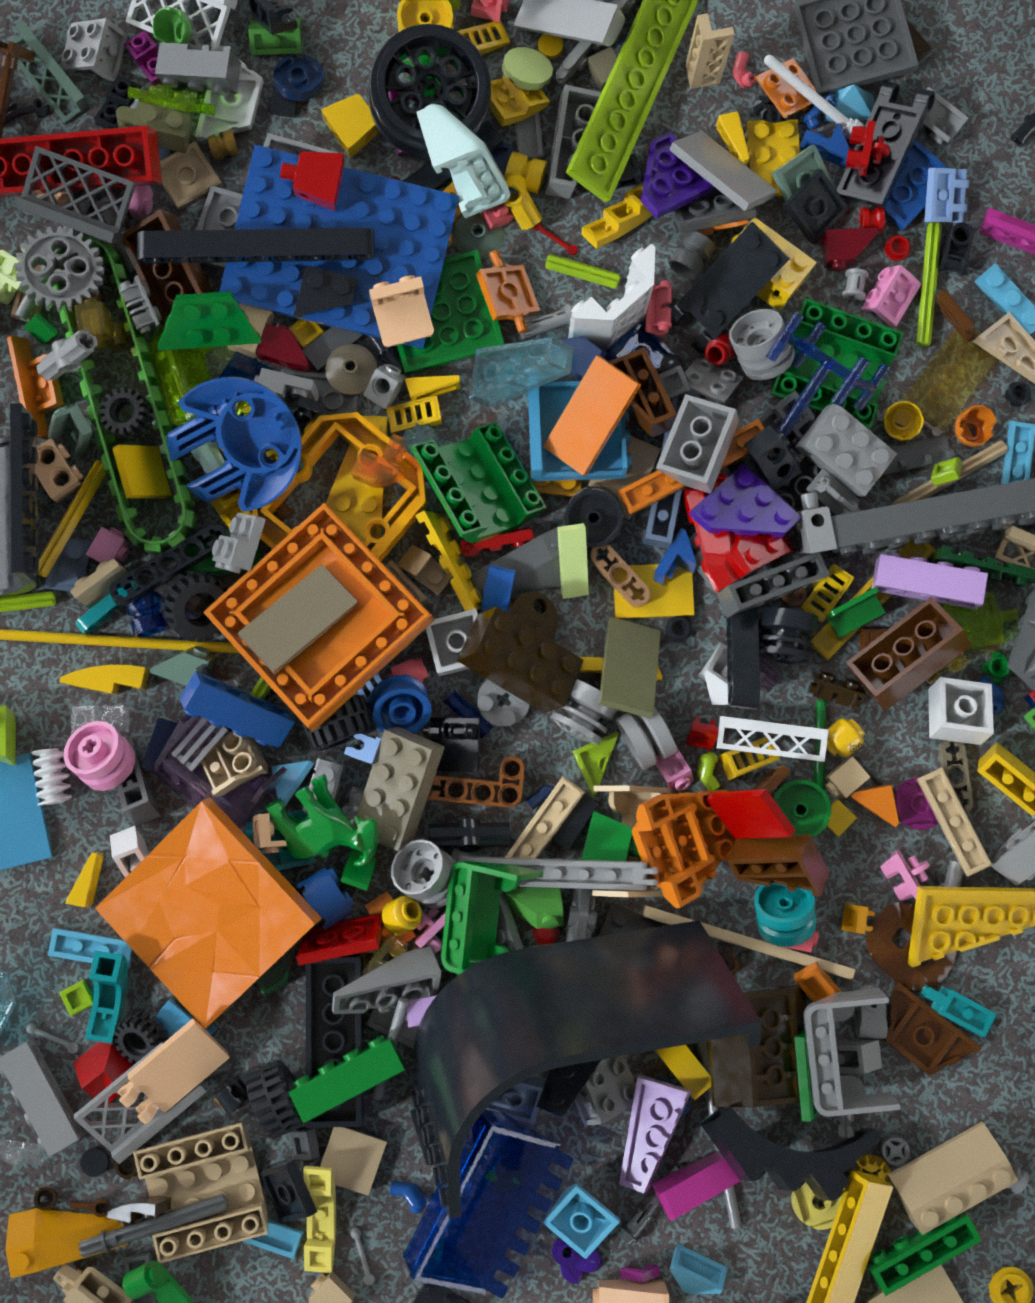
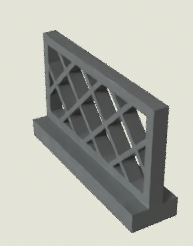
M36 146L22 196L17 197L14 207L104 241L121 245L124 237L121 232L136 183ZM42 154L49 156L54 165V168L43 173L39 165ZM73 165L79 176L67 182L62 169ZM81 169L87 170L88 172L83 174ZM57 172L63 185L51 190L46 177ZM93 174H98L103 186L91 191L86 178ZM42 181L47 193L39 198L32 196L34 184ZM81 181L87 194L75 199L70 187ZM118 183L127 185L124 196L116 200L110 187ZM66 190L71 202L61 207L58 205L54 195ZM106 190L111 203L100 209L94 196ZM90 198L95 212L85 216L78 204ZM113 207L118 215L115 226L107 224L102 214ZM98 216L100 221L93 218Z

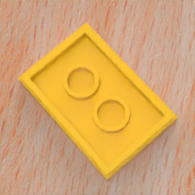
M659 564L628 565L649 588L650 597L644 606L636 608L630 606L614 589L615 618L694 616L692 573L678 566L672 579L667 577L662 585L653 580L655 570ZM617 568L613 571V579L619 583L624 582L627 579V572L622 568ZM633 579L630 580L627 586L622 588L624 591L628 587L633 592L631 598L634 601L636 599L644 600L642 598L643 590L636 591L631 586L635 583Z

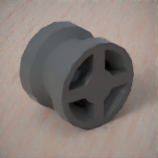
M892 1133L881 1138L878 1149L881 1156L892 1165H901L908 1160L910 1148L904 1139Z

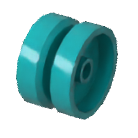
M772 883L771 886L760 885L755 892L754 898L756 924L760 936L767 942L781 947L800 945L810 939L816 930L817 922L815 896H812L813 891L797 888L796 892L787 890V886Z

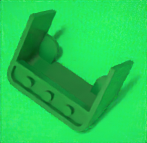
M470 861L455 863L449 875L441 960L445 969L461 974L485 959L509 952L505 946L496 944L501 891H514L518 887L520 880L543 877V872L503 863Z

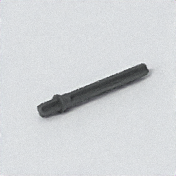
M221 1194L161 1214L157 1218H149L108 1232L102 1230L100 1235L80 1242V1254L82 1257H87L102 1251L109 1253L112 1248L225 1211L229 1207L228 1199L225 1194Z

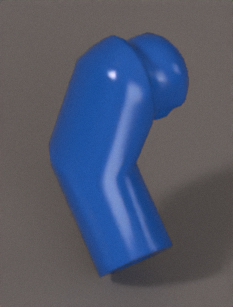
M391 1181L390 1195L403 1196L409 1204V1209L412 1213L419 1214L424 1210L426 1204L425 1196L416 1184Z

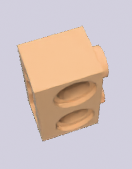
M50 438L37 446L38 462L35 464V474L49 497L56 503H59L79 490L82 485L80 480L84 477L76 465H70L67 460L70 454L63 443L57 444ZM50 454H55L54 461L50 464H45L46 457ZM68 475V482L63 486H59V479L62 476Z

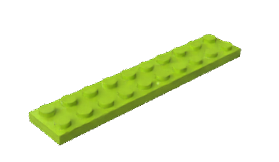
M643 0L566 170L569 176L603 202L610 201L699 0Z

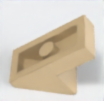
M414 545L410 546L397 564L400 569L437 596L441 594L453 578L452 574H448L441 564L432 558V555Z

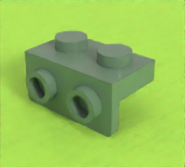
M78 405L70 408L64 406L57 409L52 415L48 438L55 440L64 436L76 458L87 453L93 426L88 417L84 418Z

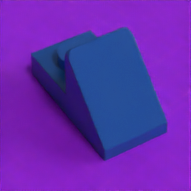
M837 123L830 139L825 138L820 132L806 130L800 144L801 150L806 149L810 145H816L822 159L845 168L848 149L850 148L839 123Z
M682 528L655 570L653 580L662 585L667 577L672 579L678 566L691 573L695 571L696 559L686 530Z

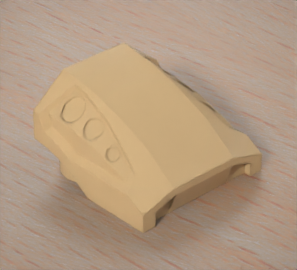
M230 732L223 737L201 762L213 790L211 792L215 797L225 795L232 789L251 781L257 776L268 773V765L254 739L249 736H238L234 732ZM204 748L195 753L196 758Z

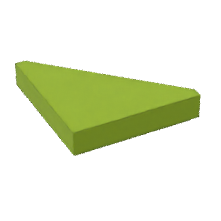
M617 731L601 738L602 741L599 745L589 743L572 751L592 796L597 795L598 791H594V786H600L619 735Z

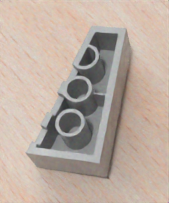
M570 85L564 86L559 100L545 194L570 199L577 181L569 176L566 170L602 92Z

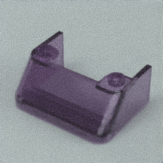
M187 714L179 721L156 760L154 772L165 785L193 808L202 800L211 797L236 826L241 829L272 794L287 769L282 767L269 779L259 775L251 781L232 789L225 795L215 797L211 792L213 790L212 785L201 763L192 772L171 754L198 724L201 718L200 716L194 718ZM203 727L180 754L184 756L207 729ZM210 735L202 743V745L195 751V753L210 743ZM195 753L189 758L191 763L196 759Z

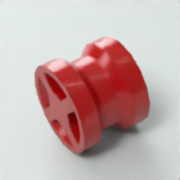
M861 207L859 228H878V233H882L885 224L884 209L876 207L874 210H870L868 207Z

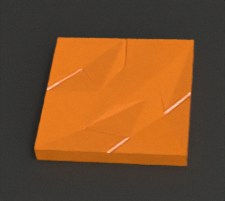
M325 503L203 612L312 732L435 620L426 608ZM322 564L358 601V606L274 675L238 636V632Z
M211 797L202 800L95 908L204 1029L209 1027L322 919Z

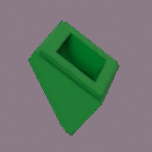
M35 313L24 325V329L42 344L47 343L58 333V329L40 313Z

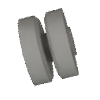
M655 707L651 719L637 715L638 722L630 713H626L616 719L624 741L644 771L657 763V757L653 748L663 759H667L678 752L665 721Z

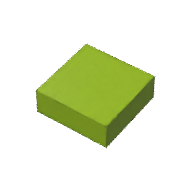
M959 457L934 465L931 475L934 486L960 478L963 464Z
M85 979L59 992L70 1017L91 1007L93 1004L94 996Z

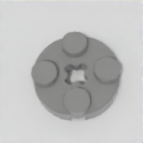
M488 679L479 689L478 708L487 722L494 726L505 727L519 723L529 710L530 705ZM507 693L510 695L508 700L511 704L509 706L504 705L501 708L498 706L499 700L496 698L498 695L503 696Z

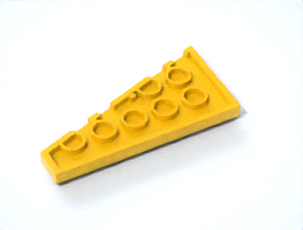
M363 416L387 436V417ZM349 444L326 505L364 542L366 540L364 534L366 523L372 518H382L385 472L383 471L375 476L366 474L358 463L357 455L359 451ZM370 455L366 458L365 463L373 465L378 461L379 457ZM378 527L373 530L372 537L375 539L381 538L382 528Z
M918 886L908 964L913 968L921 965L923 961L932 958L938 960L944 958L945 954L958 950L960 952L998 941L1000 937L1008 934L1017 935L1023 933L1024 929L1035 926V888Z

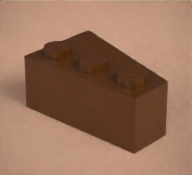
M641 348L609 361L641 384L626 409L632 418L651 437L671 430L677 414L646 348Z

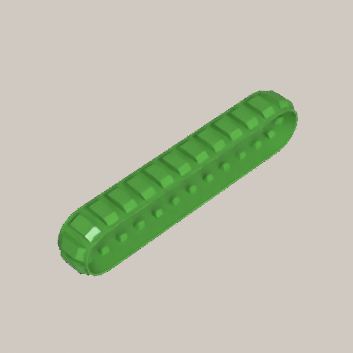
M84 236L83 242L91 239L92 248L98 247L99 256H102L103 263L106 266L111 264L114 273L109 276L111 284H117L118 290H120L122 282L130 281L128 272L122 265L123 261L109 243L102 244L96 237ZM59 248L56 254H64L66 250ZM56 284L53 289L62 290L66 286L64 284ZM120 293L121 298L116 301L118 308H124L128 320L124 324L125 332L132 334L135 344L131 348L132 356L139 358L142 371L138 373L139 380L146 382L149 395L145 399L150 402L154 409L156 420L152 422L154 430H160L164 443L159 446L162 455L167 454L171 469L166 471L168 479H174L178 494L174 496L175 503L182 505V516H178V524L180 526L176 531L173 530L168 534V538L162 540L161 537L153 536L152 540L148 541L143 539L147 534L142 527L136 528L134 518L138 516L137 510L130 507L128 498L125 496L112 449V444L117 442L115 434H109V431L100 420L103 416L99 414V410L104 409L101 407L98 395L102 393L100 384L95 385L91 372L95 369L93 360H88L87 357L81 361L82 367L76 370V373L83 379L80 382L83 397L90 404L86 407L90 421L98 428L94 431L98 448L105 453L101 456L105 472L112 477L108 484L112 497L119 502L115 506L119 522L127 526L124 533L137 548L144 547L145 551L150 555H160L189 538L191 532H196L198 516L191 510L196 505L193 494L184 485V483L189 481L185 466L180 460L176 459L171 462L169 458L167 433L174 429L170 416L166 411H163L167 408L163 392L157 386L160 381L156 368L149 362L153 357L149 344L144 338L146 334H141L140 330L136 329L132 319L133 316L129 314L130 311L138 308V306L127 308L126 304L128 303L124 302ZM65 305L62 306L59 314L62 324L68 330L65 333L68 339L79 331L77 322L81 320L79 312H74L73 307L70 312Z

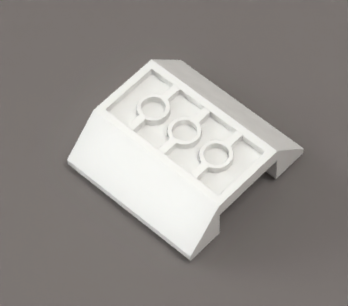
M650 244L646 249L641 247L633 254L624 297L621 300L618 298L613 300L607 306V312L593 297H590L586 302L581 300L571 310L568 338L584 336L608 352L645 319L654 286L655 246L653 244Z

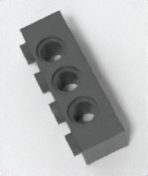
M816 552L728 585L718 592L717 596L727 618L815 585L830 576L820 552Z

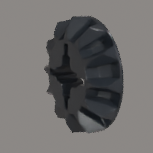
M768 95L759 96L758 100L754 101L753 112L764 121L778 123L787 121L793 116L792 114L783 118Z

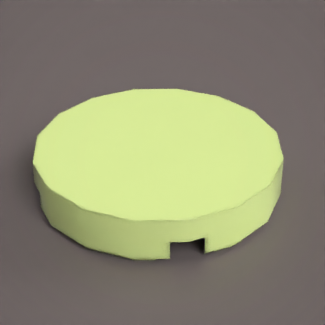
M517 47L509 50L504 56L502 71L504 76L508 80L509 78L513 80L514 85L518 88L539 90L550 82L553 67L547 57L537 50Z

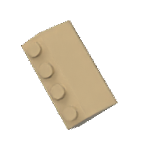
M983 1122L976 1124L888 1174L908 1217L922 1235L1018 1181L1006 1155Z

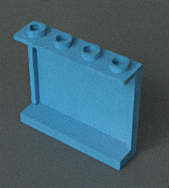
M538 374L528 375L531 481L626 479L627 469H632V455L627 453L626 445H630V429H625V421H629V413L625 411L587 476H583L543 447L581 381L539 382Z

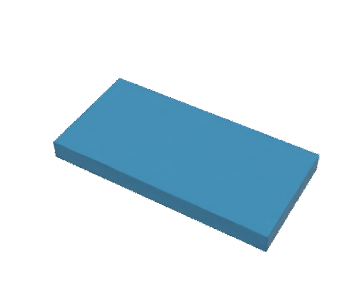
M31 753L16 756V766L0 762V870L54 857L43 806H37L42 800L36 797V793L40 791L39 787L35 786L37 777L34 776L35 768Z

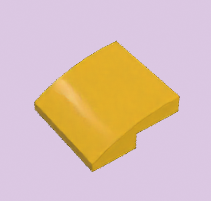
M504 74L501 79L491 81L489 108L502 127L524 120L549 106L550 101L542 89L525 90L518 88L514 85V81L510 78L508 80Z

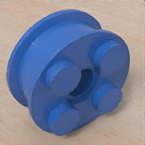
M410 675L388 677L378 683L370 695L373 721L382 733L384 729L400 727L415 734L426 726L431 717L432 709L426 687L421 681Z

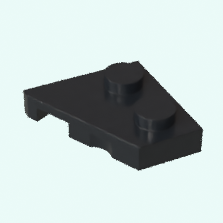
M306 265L294 316L299 318L310 313L328 312L334 308L352 307L358 278Z

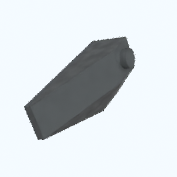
M557 527L490 563L491 565L516 570L513 593L561 587ZM490 564L472 573V580L482 598Z

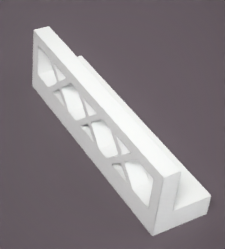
M720 716L716 748L825 762L828 729ZM724 728L736 729L743 738L734 745L723 743ZM741 730H749L751 732L745 736ZM756 731L763 732L769 740L761 748L754 747L747 739ZM768 733L778 734V735L772 739V738L768 735ZM782 735H788L796 745L789 751H781L774 741ZM794 736L804 737V739L798 742ZM810 738L820 739L819 756L808 754L801 745ZM745 740L750 747L740 746L739 744ZM772 744L776 750L765 748ZM799 747L803 753H795L793 751Z

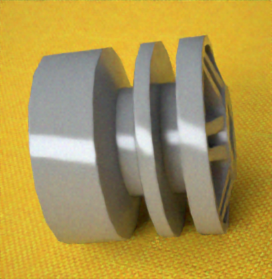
M771 309L751 311L740 317L729 331L730 342L737 354L742 371L747 377L753 380L771 379L782 374L791 366L794 360V348L787 335L783 319L778 312Z
M576 679L568 697L572 701L571 705L565 704V707L559 708L565 713V716L553 712L550 719L557 723L561 730L576 739L599 745L602 739L593 733V730L606 734L607 729L598 721L600 718L613 721L618 710L599 705L600 690Z
M423 839L415 840L404 845L395 855L391 865V877L394 885L402 893L413 898L420 905L431 909L440 908L447 904L450 870L457 861L433 842Z

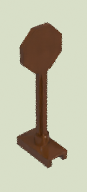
M0 40V53L2 54L0 64L2 67L0 76L1 139L14 71L17 69L18 61L33 63L35 52L9 41V44Z

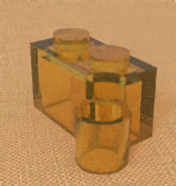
M89 299L83 301L81 305H74L78 331L88 330L97 339L98 346L94 350L102 348L115 349L129 345L124 328L125 323H113L111 312L101 301Z

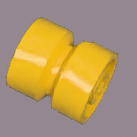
M512 151L504 179L506 180L507 177L513 174L520 175L526 180L527 191L539 194L548 162L537 158L529 161L527 155Z

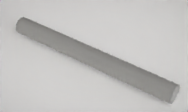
M404 997L398 999L388 1037L392 1036L396 1046L409 1004V1000ZM387 1080L374 1086L372 1098L376 1100L382 1099Z

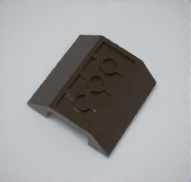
M799 985L778 986L779 989L743 992L761 1020L760 1046L748 1047L741 1035L709 1040L712 1106L754 1108L800 1102L794 1037L805 1028L804 1011L806 1009V995Z

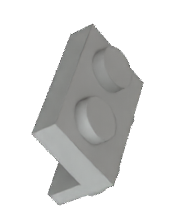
M935 92L934 105L931 111L927 112L920 129L925 126L932 132L929 136L940 145L943 141L949 144L969 118Z

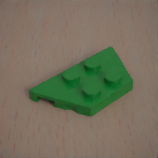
M231 291L177 295L172 305V311L166 320L162 336L158 340V351L261 343V337L250 323L244 310L239 307L238 301Z

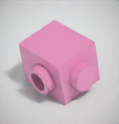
M101 527L86 555L99 563L115 559L117 562H124L130 552V548H128L130 543L124 539L125 534L116 528L111 527L110 530Z

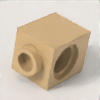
M848 757L825 777L828 783L825 787L835 798L837 796L841 799L847 798L867 781L870 776L854 757Z

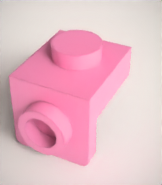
M149 185L135 186L128 209L133 219L143 221L145 214H150L152 210L153 192Z

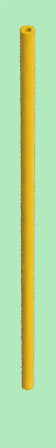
M0 629V640L183 651L199 646L208 649L210 652L241 654L231 643L197 642L193 640Z

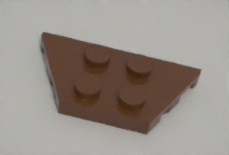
M894 982L887 1016V1037L883 1040L919 1069L930 1076L940 1071L942 1067L952 1065L960 1061L961 1058L981 1050L982 1047L899 982Z

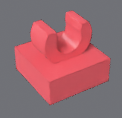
M503 203L479 212L490 231L511 223L514 218L509 208Z

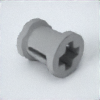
M858 268L846 270L847 282L846 289L842 292V298L863 301L866 296L864 293L865 280L868 279L869 273Z

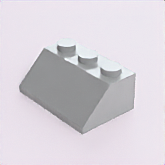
M685 394L656 469L685 486L711 494L740 421L737 410Z

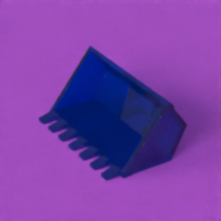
M486 1109L471 1128L462 1149L460 1159L461 1217L450 1219L446 1206L441 1207L438 1191L441 1188L440 1185L437 1186L434 1193L432 1192L431 1196L425 1194L422 1198V1202L427 1208L402 1255L411 1272L410 1277L413 1281L484 1295L488 1291L500 1298H504L509 1287L494 1277L498 1270L515 1277L520 1266L505 1257L509 1248L523 1256L526 1255L530 1248V1243L518 1237L516 1233L519 1227L533 1234L538 1232L541 1222L526 1213L530 1205L543 1212H548L552 1201L537 1191L541 1184L558 1191L563 1180L549 1172L548 1169L552 1162L565 1169H569L574 1160L573 1157L559 1150L560 1143L543 1136L508 1114Z

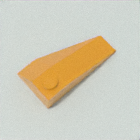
M34 1208L9 1214L6 1255L10 1277L14 1278L86 1258L80 1254L79 1244L81 1241L100 1235L102 1230L108 1232L125 1227V1225L119 1224L116 1219L107 1218V1215L97 1217L93 1213L85 1214L72 1211L40 1210ZM128 1243L112 1248L111 1250L128 1245Z

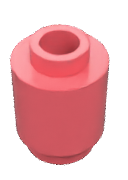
M421 657L415 660L411 658L391 667L392 673L388 674V677L410 675L421 682H424L423 679L429 677Z

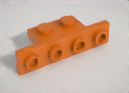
M11 335L7 337L19 393V401L31 413L32 418L37 421L38 433L35 438H48V428L44 413L64 405L59 378L55 381H46L43 376L39 375L37 365L40 364L41 359L47 353L33 359L29 340Z

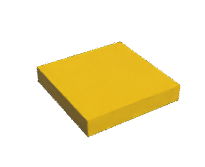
M117 445L112 448L126 498L164 499L172 496L158 446Z

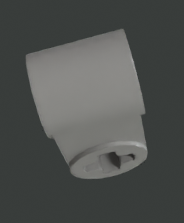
M871 985L862 986L859 990L878 988ZM886 1003L856 1006L855 1033L857 1038L885 1039L887 1037Z

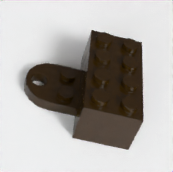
M526 592L518 596L509 605L507 612L495 606L477 615L457 659L459 663L543 713L565 707L584 660L552 641L558 626L557 610L548 597L538 592ZM534 601H537L541 604V614L537 613L534 610Z

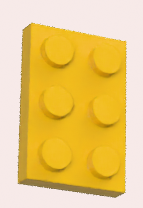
M789 119L778 123L764 120L747 121V147L750 155L749 169L777 190L775 196H782L772 172L800 153L798 119Z

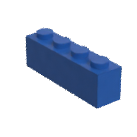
M197 671L194 672L180 696L185 713L191 717H203L216 727L222 728L225 726L232 729L238 736L252 737L259 744L266 747L271 745L280 748L295 723L289 710Z

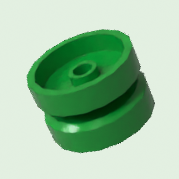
M793 780L784 784L775 793L773 799L796 830L793 835L811 834L812 838H815L827 827L831 817V802L826 792L818 784L808 780ZM801 805L803 809H806V813L804 815L797 814V806Z

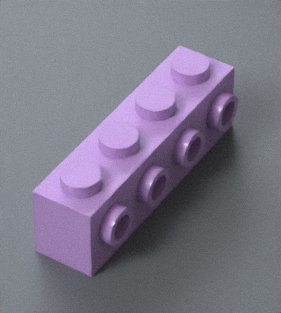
M886 552L884 555L880 554L876 560L871 589L877 587L879 592L920 600H927L932 597L937 603L975 610L983 605L988 573L980 572L979 568L968 566L961 569L953 567L954 565L949 562L933 564L928 563L927 559L921 557H912L911 559L900 558V554Z

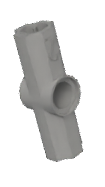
M79 330L68 339L55 341L52 343L53 351L42 358L40 364L37 365L38 374L43 376L46 381H55L64 373L80 369L82 367L81 361L93 353L94 348L98 346L96 337L90 334L88 330Z

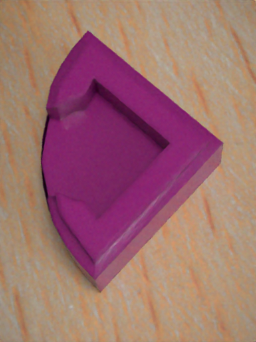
M645 1264L646 1268L643 1269L633 1268L632 1265L622 1267L620 1269L621 1279L641 1283L647 1282L660 1276L659 1266Z

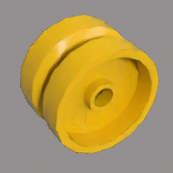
M401 0L397 10L398 32L420 24L442 25L454 30L452 6L448 0Z

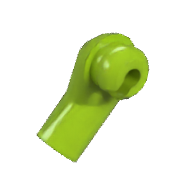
M713 752L702 754L696 771L697 776L708 791L716 790L721 786L713 775L714 766L718 762V758Z

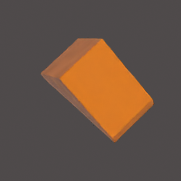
M884 784L858 789L849 795L850 798L890 825L897 827L899 824L892 785Z

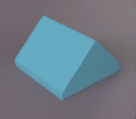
M578 1183L567 1187L562 1192L543 1220L545 1226L585 1259L620 1222V1219Z

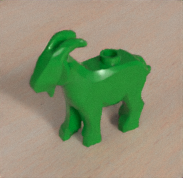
M325 773L311 781L314 787L312 791L307 786L295 793L308 812V816L302 820L291 817L285 812V804L281 797L265 806L266 811L272 817L274 828L281 832L285 840H287V846L282 847L283 850L289 851L291 856L296 859L307 861L317 855L322 859L334 850L332 847L345 845L363 853L359 856L360 859L354 862V866L360 867L369 863L371 858L377 853L379 835L376 819L372 817L362 819L357 815L355 816V822L358 828H356L332 798L328 790V781Z

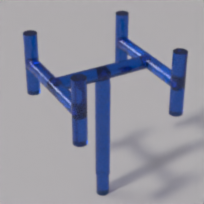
M794 312L766 357L775 362L786 344H790L799 349L791 365L799 369L808 355L821 365L800 394L776 433L781 431L786 437L788 436L828 376L830 370L844 379V382L831 401L841 406L852 388L863 390L853 407L862 412L891 368L881 363L870 381L861 378L860 376L870 363V360L861 355L852 370H849L814 346L827 327L822 322L817 321L807 338L793 334L804 318L799 313Z

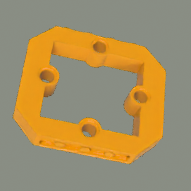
M358 412L319 416L316 421L312 420L307 424L304 429L305 434L301 437L302 451L300 462L304 464L303 469L296 473L288 488L278 498L263 507L252 510V515L266 519L260 540L271 549H274L298 527L296 526L291 530L276 518L273 513L299 483L310 479L313 471L312 467L340 436L359 451L357 455L358 463L366 474L375 476L384 471L407 490L384 519L372 518L364 526L366 540L363 544L382 562L417 520L415 515L428 507L425 473L414 457ZM370 455L379 457L378 461L373 465L365 463L366 458ZM378 527L384 528L385 534L382 538L375 539L372 537L374 529Z

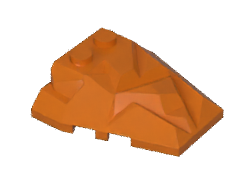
M727 790L660 794L645 801L638 807L636 814L637 823L632 828V835L642 861L647 862V867L658 868V874H647V877L658 879V885L652 886L661 887L664 897L675 908H681L701 895L704 891L701 887L707 879H713L716 876L717 872L715 869L721 862H727L736 839H734L706 800L707 796L712 792H728Z

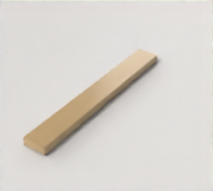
M644 906L641 914L643 917L669 925L695 921L649 906ZM701 922L709 937L804 966L817 962L826 973L846 979H853L855 969Z

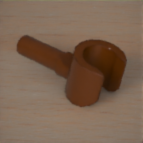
M104 1197L96 1199L95 1202L71 1201L70 1208L92 1210L95 1216L104 1217L108 1211H99L96 1205L99 1203L107 1204L109 1201Z

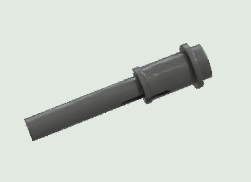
M675 1166L669 1174L679 1170V1168ZM654 1192L642 1209L637 1208V1211L624 1227H620L621 1231L618 1235L630 1246L634 1242H638L637 1237L648 1223L652 1221L650 1216L660 1204L656 1192ZM652 1204L653 1206L650 1208V1210L644 1215V1217H643V1218L641 1219V1221L638 1223V1221L640 1220V1218L643 1216V1214L646 1212V1210H647V1209L650 1207V1205Z

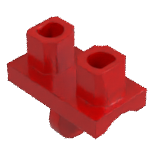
M868 120L867 127L852 126L849 144L864 146L863 151L848 149L845 167L859 169L858 176L866 177L870 155L873 156V163L880 164L881 158L887 157L890 154V146L884 143V137L878 136L876 142L872 143L876 121Z

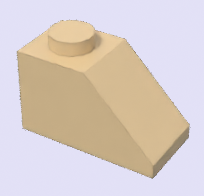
M333 1271L326 1276L322 1273L311 1285L313 1290L309 1297V1303H352L355 1293Z

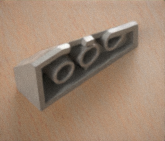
M431 947L417 948L405 952L334 992L332 1002L333 1014L364 1013L369 1008H378L379 1012L383 1013L388 1012L390 1008H396L400 997L415 1000L437 996L441 970Z

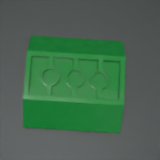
M805 298L789 337L794 348V360L787 370L775 377L771 395L783 399L793 391H796L810 409L820 413L827 405L839 404L870 430L879 407L877 401L889 366L897 355L904 333Z
M497 422L476 427L469 439L438 447L435 440L431 439L412 444L410 447L460 537L472 544L495 537L496 535L514 531L547 509L543 499Z

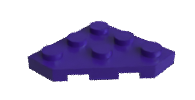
M672 132L651 140L648 151L641 202L656 219L716 190L712 184L669 150L672 142L678 140Z
M744 464L697 504L689 514L708 533L728 531L735 532V535L749 536L771 534L772 537L779 538L787 534L802 518Z

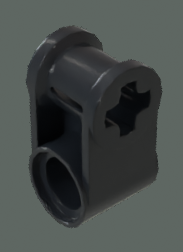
M965 222L957 223L947 233L939 257L938 271L944 269L957 272L958 276H964L968 267L970 249L974 237V230L970 224ZM954 234H960L964 242L958 241Z

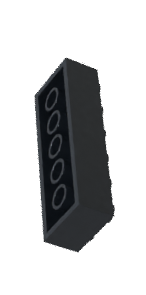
M347 955L305 964L306 1075L308 1074L309 1078L320 1074L318 1069L332 1061L334 1065L344 1061L343 1056L357 1048L360 1052L364 1050V1013L333 1014L332 1012L333 993L364 976L363 955ZM364 1092L307 1121L306 1128L362 1127L364 1123Z

